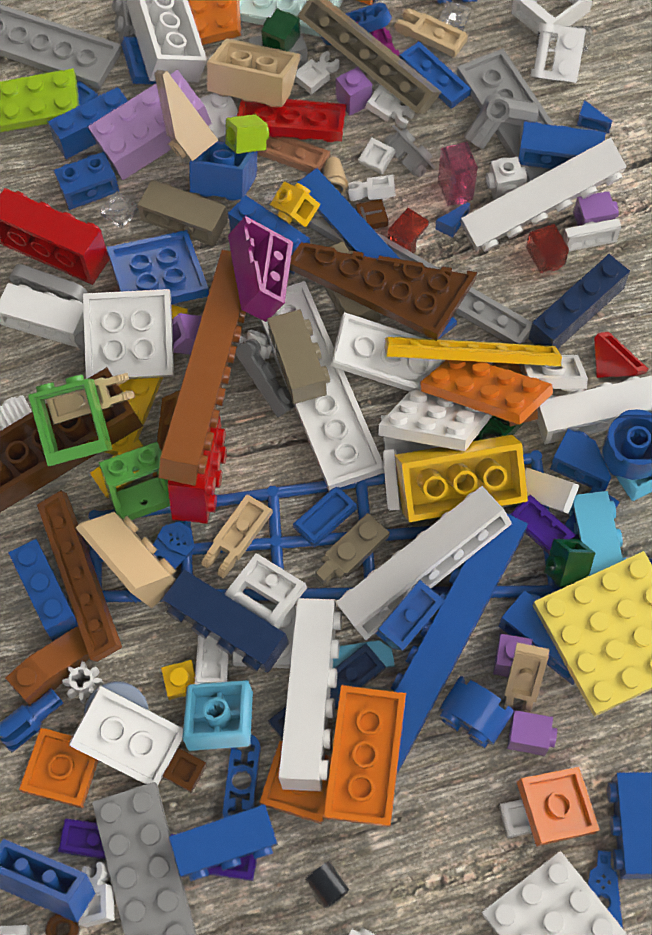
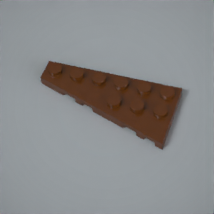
M301 242L292 254L289 269L436 341L476 281L478 273L467 271V274L453 272L452 268L443 266L441 269L429 268L420 262L379 256L378 259L364 256L362 252L353 251V254L337 252L333 247Z

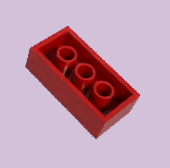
M4 188L1 192V245L91 285L95 283L109 261L103 235L97 225L91 222L85 223L68 212L62 213L45 202L34 201L20 191L14 192Z

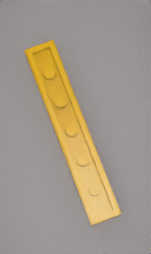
M385 337L384 346L388 357L561 366L562 356L556 346L455 340L436 341L434 339Z

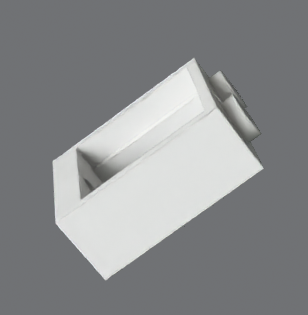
M513 0L512 14L535 34L540 36L538 31L539 23L570 27L590 12L593 0H569L573 5L556 18L536 3L539 0ZM550 33L549 41L555 38L558 34Z

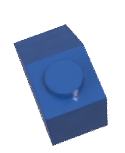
M568 429L554 455L550 470L590 488L596 485L603 491H606L611 475L596 441L584 432Z

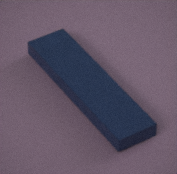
M364 644L334 668L337 669L336 688H331L330 698H334L335 702L334 711L339 705L341 685L363 688L386 670V666L367 644ZM286 707L268 720L269 725L282 741Z

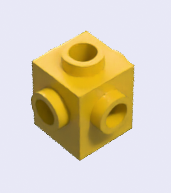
M284 181L269 205L278 211L276 216L288 224H291L293 221L306 228L321 204L309 195L311 191L300 183H296L293 186Z

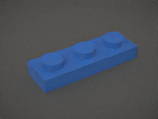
M419 41L400 54L399 58L441 91L438 97L449 108L452 109L470 96L471 88Z

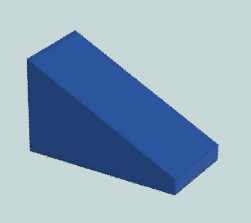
M584 100L577 126L609 134L612 120Z
M467 202L436 219L435 229L453 238L462 225L461 218L469 214L471 203Z

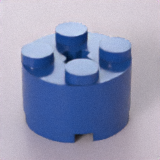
M640 409L628 410L620 414L611 423L603 442L602 455L612 475L630 480H639L652 476V413Z
M459 676L439 708L443 723L455 731L462 727L468 731L469 739L484 749L488 744L494 745L513 715L514 710L509 705L504 710L499 706L502 699L472 680L466 685L465 679L462 676Z

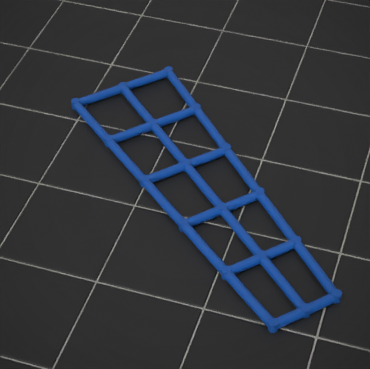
M534 450L531 453L523 454L524 465L531 464V469L544 473L542 453L540 451ZM385 473L340 488L341 490L356 488L359 520L367 513L370 514L368 486L385 484ZM325 480L280 487L270 486L265 489L217 495L216 507L240 504L247 494L258 501L267 500L268 507L273 511L269 518L270 538L254 539L246 551L271 550V562L284 570L283 549L312 547V545L301 535L282 537L279 499L329 492ZM169 506L142 517L171 513V508ZM114 509L92 510L88 515L89 520L112 513ZM180 521L191 528V522ZM431 526L387 529L390 535L385 541L416 539L419 533ZM347 532L330 533L317 546L334 545ZM213 542L194 543L195 550L180 564L181 573L185 569L193 575L192 555L207 554ZM90 546L89 555L102 589V562L104 561ZM543 550L546 565V560L549 557V554ZM374 552L362 563L364 579L371 571L375 570ZM547 575L548 585L497 586L491 598H518L524 590L530 595L536 594L539 597H545L562 588L554 583L555 581ZM433 586L431 589L440 596L442 592L448 594L452 586ZM354 587L307 588L300 598L339 600L346 591ZM216 589V590H218L219 592H221V593H223V594L225 595V593H226V591H227L228 589ZM244 589L243 591L245 595L255 601H270L252 589ZM102 590L106 603L133 602L126 597L130 593L129 590Z

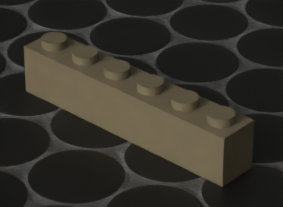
M307 0L297 17L416 114L427 113L440 95L441 91L329 0Z

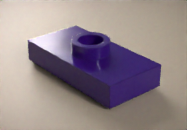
M531 494L528 496V502H522L510 514L528 523L525 533L548 554L550 553L553 539H574L575 537L572 531Z

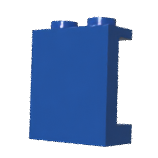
M418 580L378 627V631L375 634L393 650L403 651L444 603V600L424 582Z

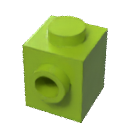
M254 114L226 118L225 144L236 154L266 150L269 128L267 123Z

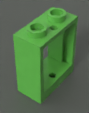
M83 374L66 378V385L55 387L54 382L37 386V392L28 395L48 466L113 449L94 379H84ZM85 389L99 440L58 451L45 400Z
M158 442L99 462L114 512L122 519L128 516L131 520L170 506L168 480L158 478L162 454ZM157 472V478L118 492L116 490L118 485ZM144 501L148 502L146 505H141Z

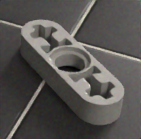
M16 264L9 276L10 281L14 285H26L32 290L41 293L51 292L59 298L69 301L75 299L83 303V294L88 293L85 288L77 283L23 264Z

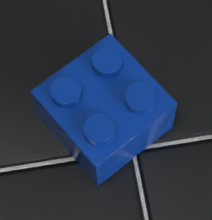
M217 141L196 159L189 162L190 192L198 193L203 197L219 196L225 197L230 201L241 200L257 177V151L236 154L225 142Z

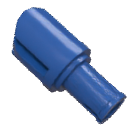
M50 688L29 707L22 704L0 722L1 742L13 753L40 731L42 721L54 710L64 704L63 701Z

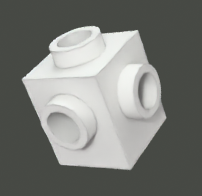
M518 157L500 158L491 161L490 172L486 173L487 187L491 189L494 200L527 182L526 169L520 166Z

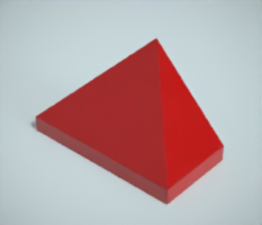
M609 331L597 333L594 337L597 378L637 376L646 374L649 370Z

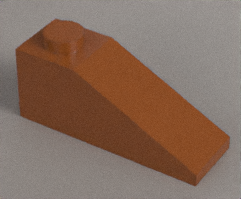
M79 626L30 655L5 677L12 688L29 706L42 697L50 688L55 690L63 683V679H68L70 675L69 667L75 669L80 667L82 662L90 659Z

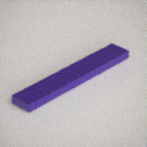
M65 818L58 852L106 860L97 823ZM253 854L240 858L241 865L222 871L221 865L208 869V872L212 876L254 882L257 859L254 860Z

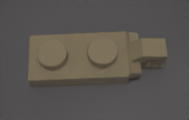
M367 513L325 553L321 559L324 564L315 572L316 579L325 587L336 575L340 579L344 576L348 577L389 537L390 532Z

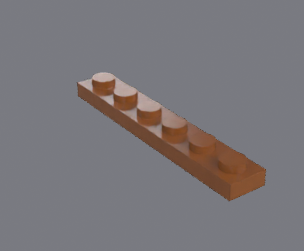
M60 490L37 504L89 658L94 662H98L123 647L85 541L76 529L78 522L68 494Z

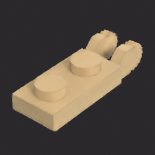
M410 8L404 10L402 14L404 20L398 19L394 25L396 31L403 36H410L454 58L468 39L466 32L425 13L413 11Z
M128 373L107 379L99 378L94 380L102 410L113 407V404L135 398L133 391H125L113 397H110L107 386L119 385L129 380ZM85 389L46 399L54 424L91 414Z
M247 494L214 538L213 545L205 554L201 565L208 569L218 558L220 551H224L228 555L219 566L217 575L225 578L234 567L236 560L239 561L273 514L272 509Z
M517 642L505 688L503 709L506 710L508 705L513 707L514 699L518 698L523 700V712L531 713L533 703L537 701L548 661L549 649Z

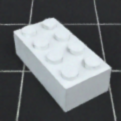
M127 0V8L149 80L156 81L154 73L157 70H165L169 74L178 70L187 82H199L207 63V58L188 0Z

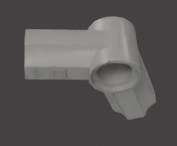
M500 94L489 95L483 103V108L464 134V137L477 147L484 149L502 122L522 126L524 121L537 122L539 104L503 97ZM494 103H503V109L500 113H490V108Z

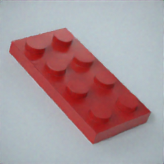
M241 99L237 117L256 114L267 123L269 135L274 138L294 137L300 140L317 139L326 142H342L346 104L287 99L282 107H270L265 103L247 102Z

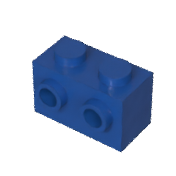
M105 152L90 155L85 159L65 164L54 170L58 186L69 210L119 192L116 176Z

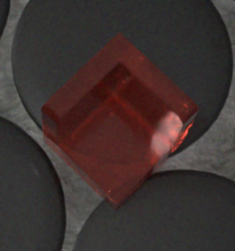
M408 207L388 229V239L415 253L417 238L429 226V220Z

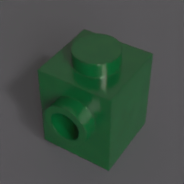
M276 9L272 16L268 17L263 24V29L261 30L262 46L290 52L301 36L300 18L292 13Z
M553 539L544 572L555 581L554 583L561 588L567 587L589 576L595 552L579 539Z

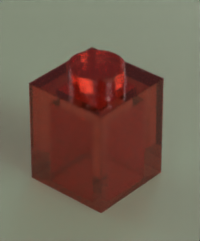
M555 224L529 232L526 249L540 274L549 270L556 271L566 264L569 248Z

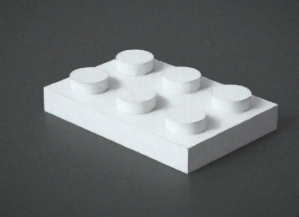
M99 686L71 738L69 746L145 784L156 782L158 785L183 738V728Z

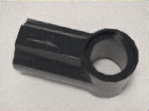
M330 861L315 869L305 879L313 891L314 898L325 909L334 906L350 891Z

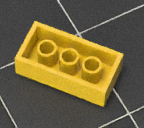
M513 435L473 441L466 451L436 447L395 454L401 510L408 522L441 517L444 513L451 511L460 504L468 494L475 492L481 486L501 506L528 502L522 443Z

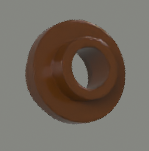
M54 914L46 924V935H59L58 928L61 924H68L69 931L66 935H79L80 932L79 922L77 923L59 914Z

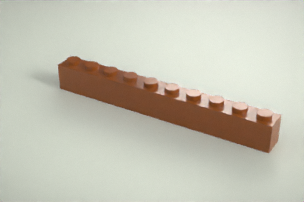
M221 250L160 457L158 478L195 486L198 474H205L208 456H205L204 452L205 450L211 451L214 433L210 432L211 427L217 428L220 410H216L217 405L223 406L226 389L222 388V385H228L232 367H228V363L234 364L237 348L233 344L234 342H240L242 326H239V323H245L247 312L241 309L231 251Z

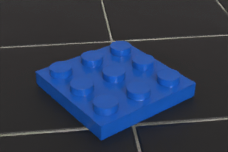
M187 230L107 247L109 261L120 292L170 289L171 305L208 297L209 287Z

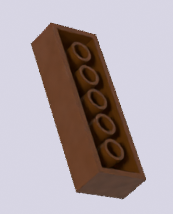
M106 367L88 379H107L113 377V375ZM117 384L107 386L110 397L123 392ZM128 400L113 404V407L102 410L111 445L143 427ZM46 403L58 451L99 440L92 414L54 424L48 403ZM33 412L0 431V512L96 454L48 466Z

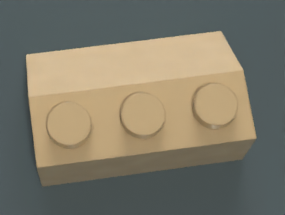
M226 38L207 61V91L217 93L220 96L241 98L247 102L265 103L270 107H282L291 95L300 61V54Z
M112 512L80 523L76 527L78 532L125 587L149 607L153 608L160 602L176 581L173 576L176 570L165 558L159 560L154 555L157 548L147 537H144L142 540L136 534L139 528L128 516L122 519L118 514Z

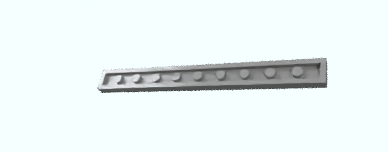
M316 211L307 226L336 243L343 241L347 249L351 250L345 241ZM377 233L400 259L420 262L425 267L439 269ZM472 287L455 312L508 344H523L530 334L531 321Z

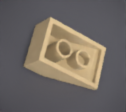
M157 70L154 74L166 134L171 140L168 145L177 156L193 161L215 144L218 139L168 71Z

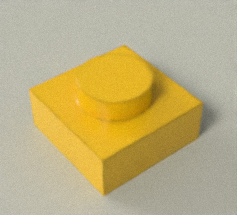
M192 660L161 667L168 699L172 700L186 696L187 686L195 684V670Z

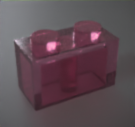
M467 142L441 148L438 183L447 206L462 205L474 198L478 167Z

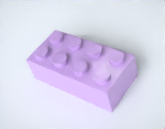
M176 70L170 74L208 126L212 123L205 105L181 73ZM154 84L88 126L97 145L102 152H105L107 159L122 180L171 150L168 145L171 140L166 134L157 84Z

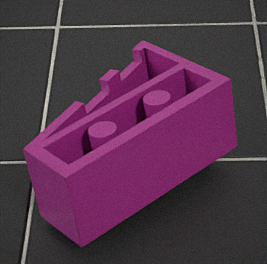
M244 216L228 235L241 309L267 322V318L272 317L285 304L293 241Z

